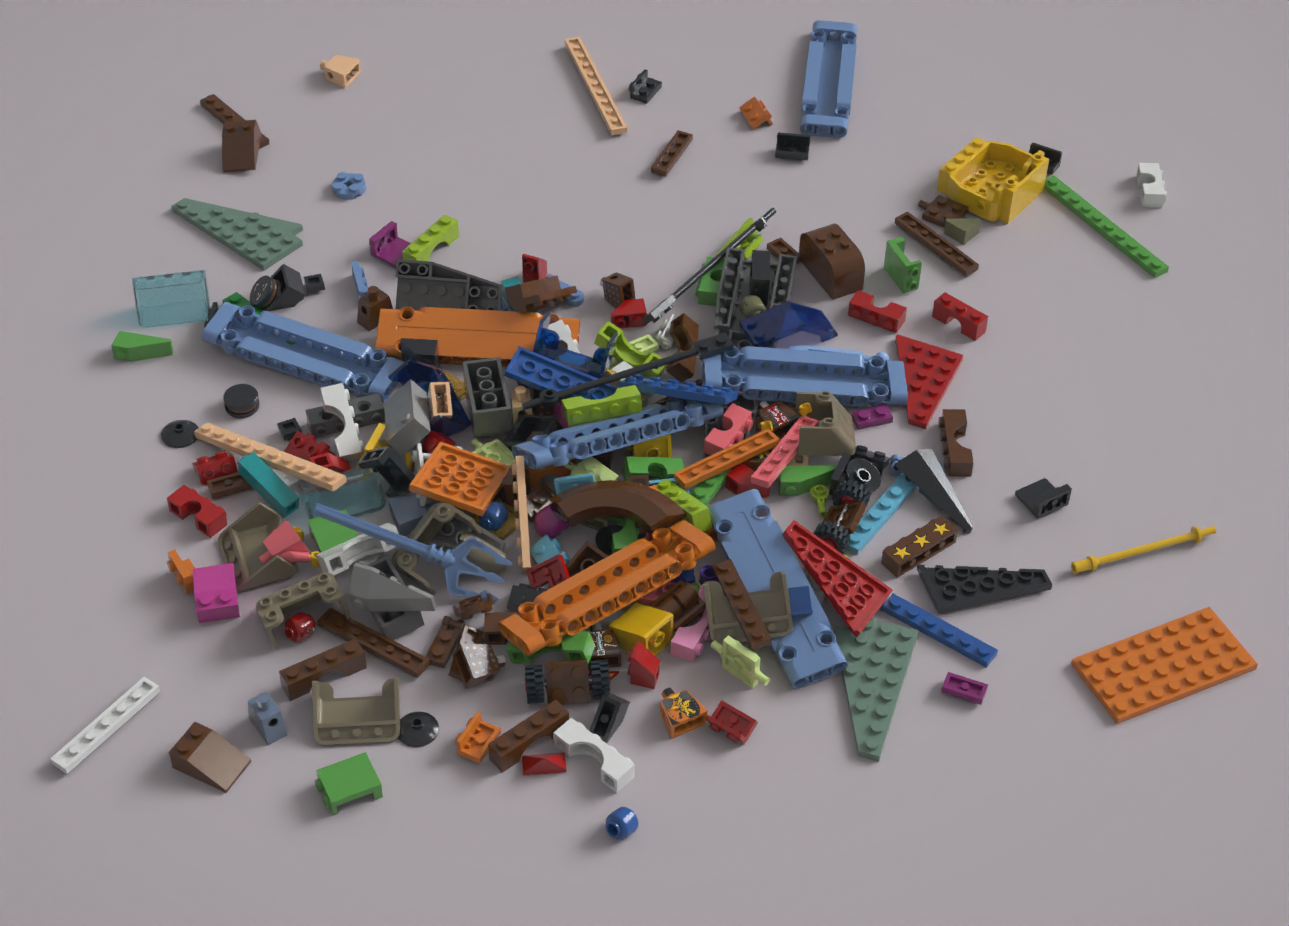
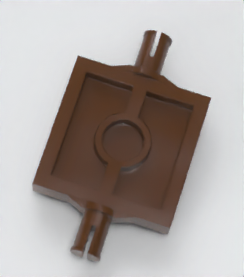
M938 195L931 203L922 200L918 203V207L926 209L922 213V219L944 228L946 219L965 218L964 216L968 212V206Z

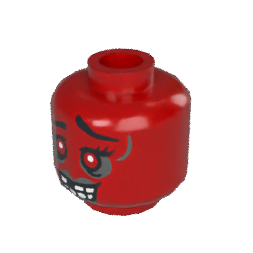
M298 612L285 621V635L294 642H302L314 634L315 620L310 614Z

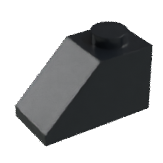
M614 694L602 695L589 731L597 734L602 741L608 743L623 722L630 701Z

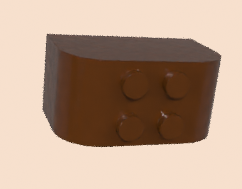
M834 223L801 234L799 243V254L802 255L801 262L832 300L855 293L858 290H863L865 276L863 256L859 248L838 224Z

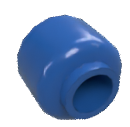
M491 502L483 516L479 515L481 525L491 531H497L501 528L509 517L506 506L499 502Z
M619 807L606 818L607 833L618 840L627 838L638 828L637 815L627 807Z

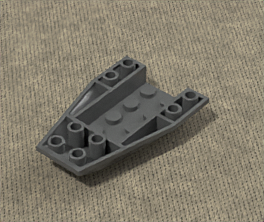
M397 259L395 277L398 278L395 309L401 310V308L408 306L414 310H419L422 307L501 311L503 285L435 262Z

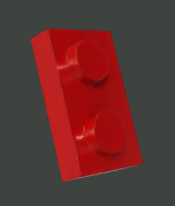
M226 450L218 451L215 453V456L209 458L207 456L196 459V462L192 463L193 469L198 474L202 485L207 484V480L238 472L234 456L229 451L226 452Z
M722 700L712 716L707 715L705 718L712 730L720 733V731L727 734L726 737L734 743L740 741L745 744L758 724L757 720Z

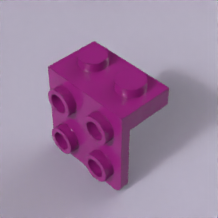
M393 221L389 222L369 239L371 256L396 267L397 259H403L402 251L411 244L398 237L397 223Z

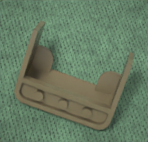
M828 391L796 392L795 408H799L804 403H810L813 412L807 413L806 417L820 421L819 427L800 426L798 455L842 456L843 453L854 455L856 442L852 416L834 395Z
M436 503L429 508L407 538L429 545L442 526L453 518L461 521L479 534L483 531L473 518L451 504ZM399 548L392 557L394 567L434 595L436 593L435 589L424 578L413 572L418 564L420 555Z

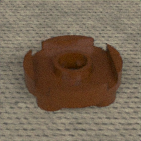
M488 593L486 594L487 597L482 598L480 594L460 601L458 608L455 605L452 607L455 616L461 617V620H468L475 613L490 612L493 610L492 605L494 604L492 595Z

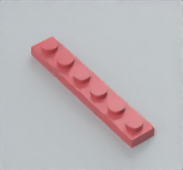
M801 416L753 473L751 483L769 488L798 453L800 426L819 427V420Z

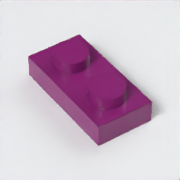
M887 405L851 413L852 420L858 430L893 422V415Z
M948 672L941 692L982 705L988 684Z

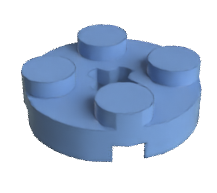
M340 172L332 182V191L340 199H355L356 195L360 194L361 196L365 193L366 182L362 174Z

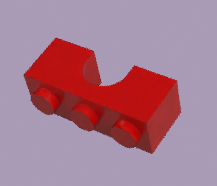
M858 290L849 302L848 316L897 333L905 322L907 307L890 302L888 306L883 308L875 307L873 305L874 295Z
M946 292L934 300L933 318L946 325L956 318L961 324V333L974 341L986 332L988 316Z
M186 485L181 486L167 497L170 512L182 520L189 515L196 514L194 518L197 530L209 538H212L228 525L227 514L222 507L216 506L208 498H204L196 490L190 489Z

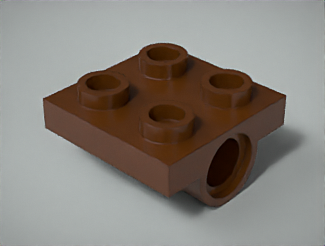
M680 580L652 602L650 607L672 613L674 615L673 630L676 632L679 627H684L706 609V603L699 597L691 584Z

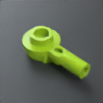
M815 485L810 489V495L818 505L819 516L824 517L827 514L825 502L829 496V489L824 485Z

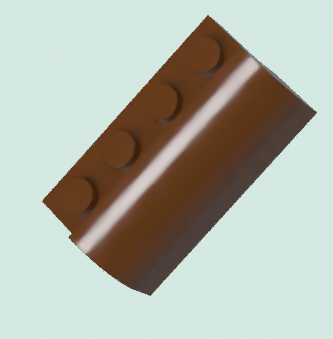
M558 275L505 287L510 305L522 313L562 304L564 299L572 298L571 294L577 293L576 286L561 289Z

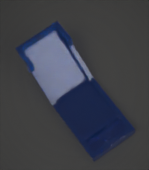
M789 301L739 321V326L753 347H763L800 331L819 335L821 342L838 336V333L821 310Z

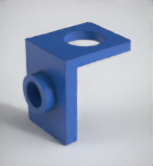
M809 586L788 588L792 616L812 614Z

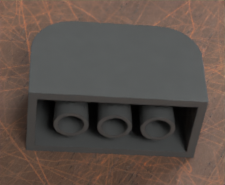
M500 357L464 361V389L473 437L480 438L508 434L512 430L511 406Z

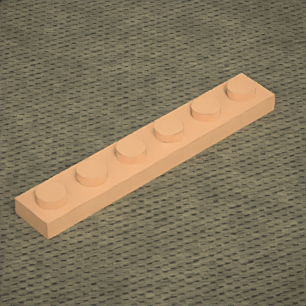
M516 456L515 463H512L511 467L512 475H516V481H513V493H517V500H514V512H518V518H515V530H519V537H516V548L520 549L521 556H517L518 568L522 569V574H527L526 570L531 568L524 456Z

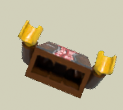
M766 401L761 402L758 406V418L755 421L756 432L759 433L769 429L779 439L783 438L801 416L805 417L807 413L813 412L810 403H804L796 409L780 401L771 405Z

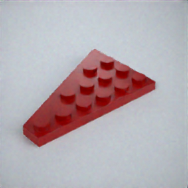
M897 334L895 339L898 361H903L908 392L906 404L908 424L926 429L961 365L964 355Z
M793 520L782 536L853 635L858 637L893 590Z

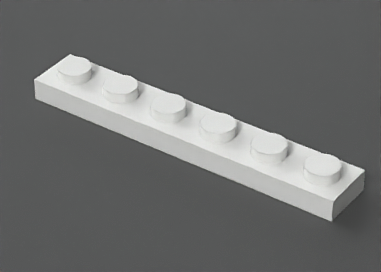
M146 677L140 679L51 757V763L68 774L160 692V687Z

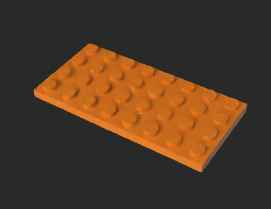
M1210 606L1075 657L1071 661L1073 668L1116 724L1256 670L1258 663Z

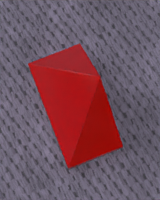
M565 752L522 755L523 776L566 772Z

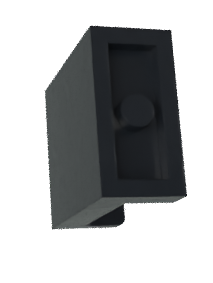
M390 446L368 450L357 463L361 469L374 467L390 484V488L385 493L387 497L411 492L409 491V485L415 478V474Z

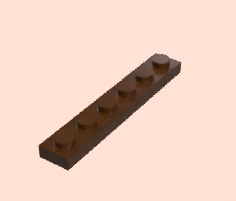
M214 94L200 100L201 106L223 124L225 122L246 121ZM261 134L259 149L269 145V139L264 134Z
M908 211L895 218L894 223L964 276H968L979 269L977 262Z
M728 559L713 564V572L723 588L726 599L752 651L772 645L771 637L732 560Z
M329 608L317 620L319 627L346 641L356 638L363 650L416 678L430 665V659L351 618L347 619L344 614L332 608Z

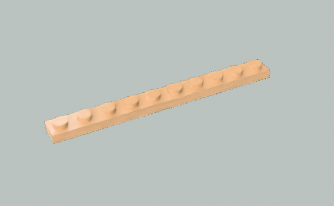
M580 36L565 39V46L610 134L619 135L627 133V126Z
M211 423L203 424L194 431L195 437L241 456H248L254 452L267 466L330 491H335L347 482L346 476Z

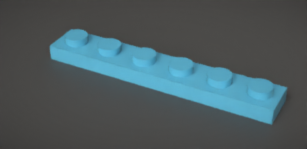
M904 473L895 480L861 518L855 532L850 534L847 550L858 555L918 487L913 481L908 482L905 479L906 475Z

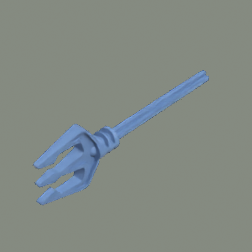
M319 503L316 504L313 512L314 515L425 558L427 563L431 560L435 561L434 565L441 563V568L445 569L448 591L452 595L472 597L481 594V597L485 598L487 597L486 594L489 593L492 595L493 601H498V597L487 590L477 593L458 585L461 573L486 577L491 582L505 583V580L494 572H486L467 560V555L472 548L493 555L495 562L498 564L512 565L511 561L476 537H469L454 549H448L446 552H443V547L438 550L434 543L432 545H425Z

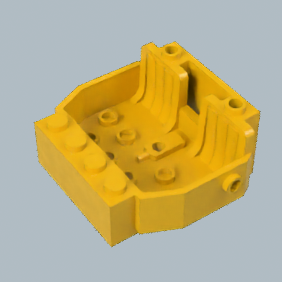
M975 137L939 169L937 190L946 194L951 200L968 206L969 212L988 221H996L998 219L1009 224L1044 191L1049 159L1044 157V152L1041 150L1033 155L1008 143L986 142Z

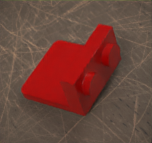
M298 430L284 450L288 454L309 461V457L324 453L335 455L329 450L331 446L323 441L319 444L316 442L317 438L308 432L304 435Z

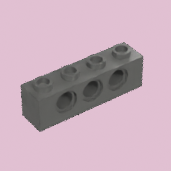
M379 393L348 400L349 406H353L355 417H352L353 421L358 424L359 428L385 422L384 406ZM323 406L305 410L309 431L316 438L344 431L345 427L342 420L332 413L325 412Z

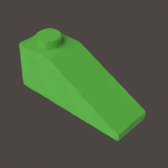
M124 331L118 332L111 345L114 359L126 361L173 355L174 353L171 339Z
M787 465L778 477L780 496H799L810 492V489L815 485L826 486L830 484L837 465Z

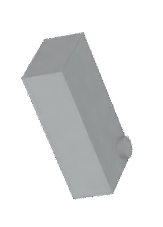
M410 379L384 402L386 441L402 455H405L430 433L427 392Z

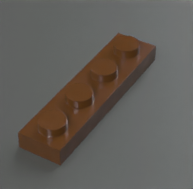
M677 130L651 166V172L666 177L693 140V134Z

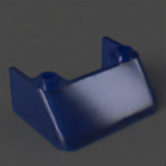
M548 311L540 320L533 352L595 378L605 377L613 357L618 333H614L608 341L607 347L598 348L592 358L558 347L560 342L559 335L555 331L548 329L552 313Z
M410 358L388 376L390 380L399 382L402 386L411 379L427 392V396L430 382H449L445 373L438 367ZM450 382L452 417L448 418L437 415L430 421L431 431L443 433L448 437L466 430L471 425Z

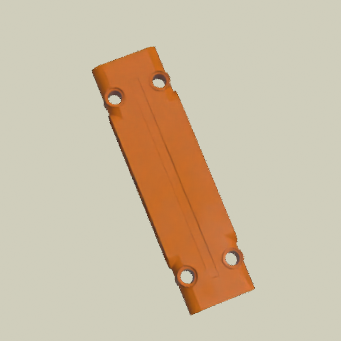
M408 306L401 308V310L381 309L375 349L385 351L386 357L396 356L399 360H402L401 338L438 340L440 364L463 365L464 361L500 357L502 367H508L519 346L535 353L545 350L547 357L552 356L549 359L558 362V357L564 355L566 351L561 348L550 351L542 337V328L562 320L565 325L569 326L572 339H576L579 345L580 319L559 318L556 314H549L543 317V315L535 312L522 313L515 311L422 307L419 310H414Z
M685 520L676 523L668 529H656L652 533L653 540L650 542L641 538L541 593L534 599V602L521 604L518 607L519 615L513 614L498 622L499 630L507 640L528 656L546 646H557L562 642L563 636L578 634L675 579L681 574L682 570L694 568L697 560L715 551V543L709 535Z

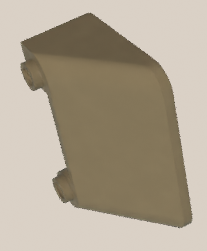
M258 502L226 528L218 538V545L224 564H234L237 591L287 579L299 571L298 565L295 562L290 563L278 555L265 565L260 560L259 556L268 551L263 543L264 539L282 524L281 515L261 502Z
M780 571L771 576L770 590L748 592L771 638L786 636L793 629L786 571ZM716 581L704 582L703 588L712 641L716 640L723 645V640L728 635L739 642L747 641L726 596H724L721 584Z
M394 677L384 682L382 696L334 698V691L329 683L312 681L313 734L317 743L321 745L392 742L399 737V677Z

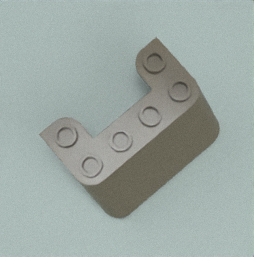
M321 573L263 597L257 602V616L274 650L278 649L271 629L282 624L284 614L320 599L326 603L338 601L346 618H351L344 594L333 574Z

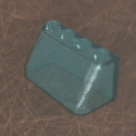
M205 270L132 278L137 317L141 327L149 328L208 320V310L211 307Z
M357 467L339 472L346 476L347 482L335 491H330L307 481L296 484L308 519L319 517L313 514L317 503L337 511L346 509L348 515L353 517L380 511L386 504L380 473L375 467L366 469Z

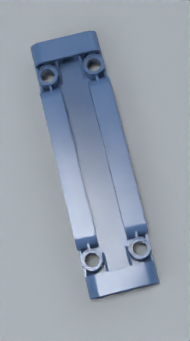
M821 20L813 23L811 41L809 42L800 131L805 135L837 138L847 135L856 56L857 26L853 23Z
M224 302L202 332V341L222 347L225 353H236L242 359L324 387L343 383L344 389L354 392V395L358 398L379 393L381 401L385 402L403 377L407 367L405 361L393 357L387 358L385 351L382 349L372 350L367 344L268 311H262L258 315L255 314V309L252 306L240 307ZM286 340H287V341H290V342H293V343H295V344L290 345V344H288V343L286 342Z
M733 346V350L701 360L702 385L711 384L717 389L730 387L732 391H738V395H743L745 399L796 403V392L828 391L834 395L842 406L863 407L868 403L873 407L884 404L906 406L908 392L903 361H884L882 357L873 355L868 361H865L861 354L751 346L743 347L739 351L737 347Z
M677 397L666 400V405L656 403L643 406L642 412L583 423L554 431L550 435L535 436L532 438V442L528 441L514 445L512 453L514 459L516 456H524V465L534 470L551 465L562 466L575 458L585 459L682 431L688 427L701 426L704 424V421L721 417L723 415L722 404Z
M757 489L748 490L709 506L711 523L726 560H732L747 592L770 590L771 576L780 571H786L788 588L809 586L813 613L792 616L793 629L790 634L771 638L772 645H769L773 654L777 655L780 666L785 671L792 687L799 689L845 670L848 667V663L836 642V636L832 632L829 620L791 547L782 536L783 532L778 522L773 520L770 508L765 505Z

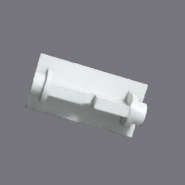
M673 314L669 320H664L660 327L663 330H659L655 337L657 343L665 350L671 348L674 341L670 335Z

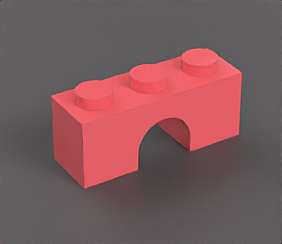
M732 403L723 415L722 428L726 429V431L713 428L704 440V453L711 456L742 441L744 433L749 431L753 425L752 412Z

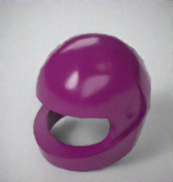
M553 503L541 509L534 518L535 530L541 537L547 534L551 539L556 538L570 527L566 520L563 521L554 514V512L558 514L560 512Z

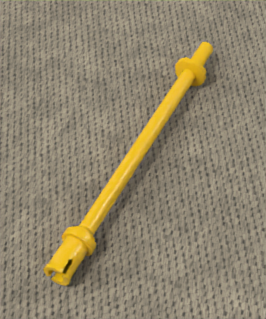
M1192 526L1191 532L1097 558L1089 555L1086 559L1071 562V570L1074 574L1088 570L1095 571L1098 565L1193 540L1195 543H1200L1202 537L1215 534L1216 528L1211 526L1199 529L1196 526Z

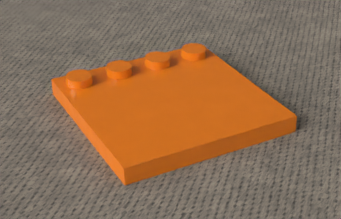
M440 442L410 483L409 491L483 516L502 487L503 478L507 477L509 468L512 467Z

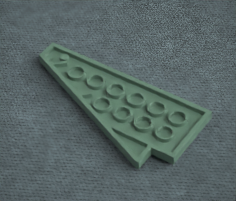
M183 198L171 206L174 213L262 270L268 269L303 246L302 240L295 236L303 231V226L299 223Z
M871 619L860 635L856 637L850 629L835 626L836 642L848 663V667L842 671V677L857 753L860 757L878 762L880 760L919 630Z

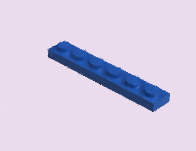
M894 593L882 605L881 611L986 668L997 656L998 649Z

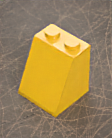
M635 603L631 608H627L618 619H614L609 624L608 629L613 630L619 647L629 653L630 649H634L636 642H640L657 656L673 639L674 615L670 612Z

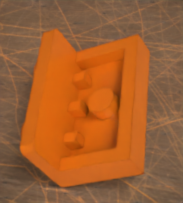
M755 96L739 107L753 130L765 121L770 126L773 124L770 120L772 115L767 109L764 110L766 106L762 100L758 101Z
M175 549L169 551L167 566L170 572L175 574L177 584L182 586L186 594L194 592L193 569L195 567L191 560L186 559L182 561Z
M477 712L473 718L471 717L468 720L465 730L459 733L455 740L457 755L480 764L489 752L488 743L500 736L501 728L483 721L482 713Z

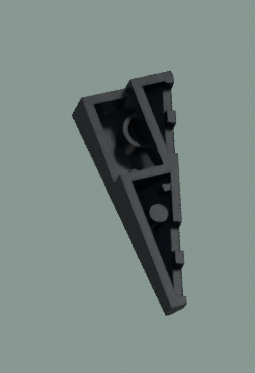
M917 449L894 464L893 468L896 471L900 469L906 475L905 479L908 482L913 481L919 487V492L939 510L943 509L950 515L949 520L959 523L963 527L965 534L972 531L973 526L932 449Z

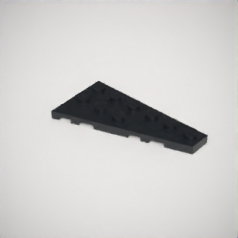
M917 564L919 576L938 614L1051 590L1052 583L1043 569L1007 571V568L988 570V567L956 566L954 569L943 568V565L929 568L925 567V565Z

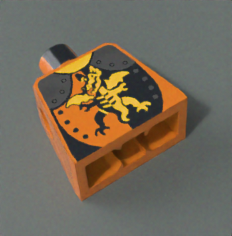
M666 688L661 695L664 699L660 701V715L671 739L707 724L705 719L707 717L706 708L688 690L675 693L672 688Z

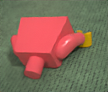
M287 520L277 529H274L263 541L268 551L259 556L264 565L278 555L290 563L311 561L312 566L320 567L316 556L319 552L313 551L309 555L310 551L302 541L304 540V531L297 526L292 528Z

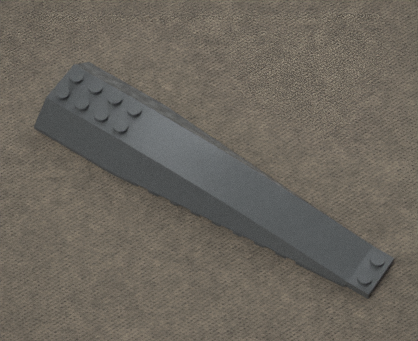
M727 247L717 294L713 336L726 333L733 342V346L737 347L739 351L747 346L776 348L789 306L797 256L780 254L778 264L770 263V285L768 303L765 306L766 313L761 320L749 322L744 318L739 307L742 299L749 296L751 260H744L745 249ZM738 395L736 400L726 405L722 404L723 415L733 403L751 411L754 423L760 400L745 399L743 395ZM723 415L705 422L704 440L713 428L726 431V429L722 428ZM751 429L744 433L742 440L749 438ZM703 453L702 459L707 458L710 455Z

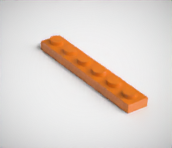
M766 429L675 472L674 479L686 490L777 446L780 439L772 431Z

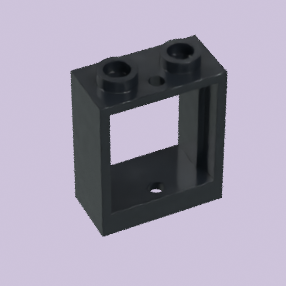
M752 250L749 295L758 296L764 306H767L770 285V251Z
M521 414L513 425L512 430L509 431L503 440V443L512 452L514 445L528 442L526 440L532 431L544 432L542 435H550V433L561 430L563 427L557 417Z

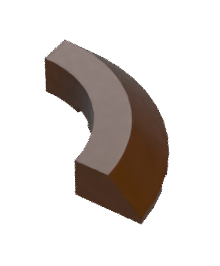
M606 480L585 483L550 498V501L571 528L585 521L595 519L597 516L608 515V517L631 519L652 535L656 529H668L687 516L679 505L661 492L648 486L627 481Z

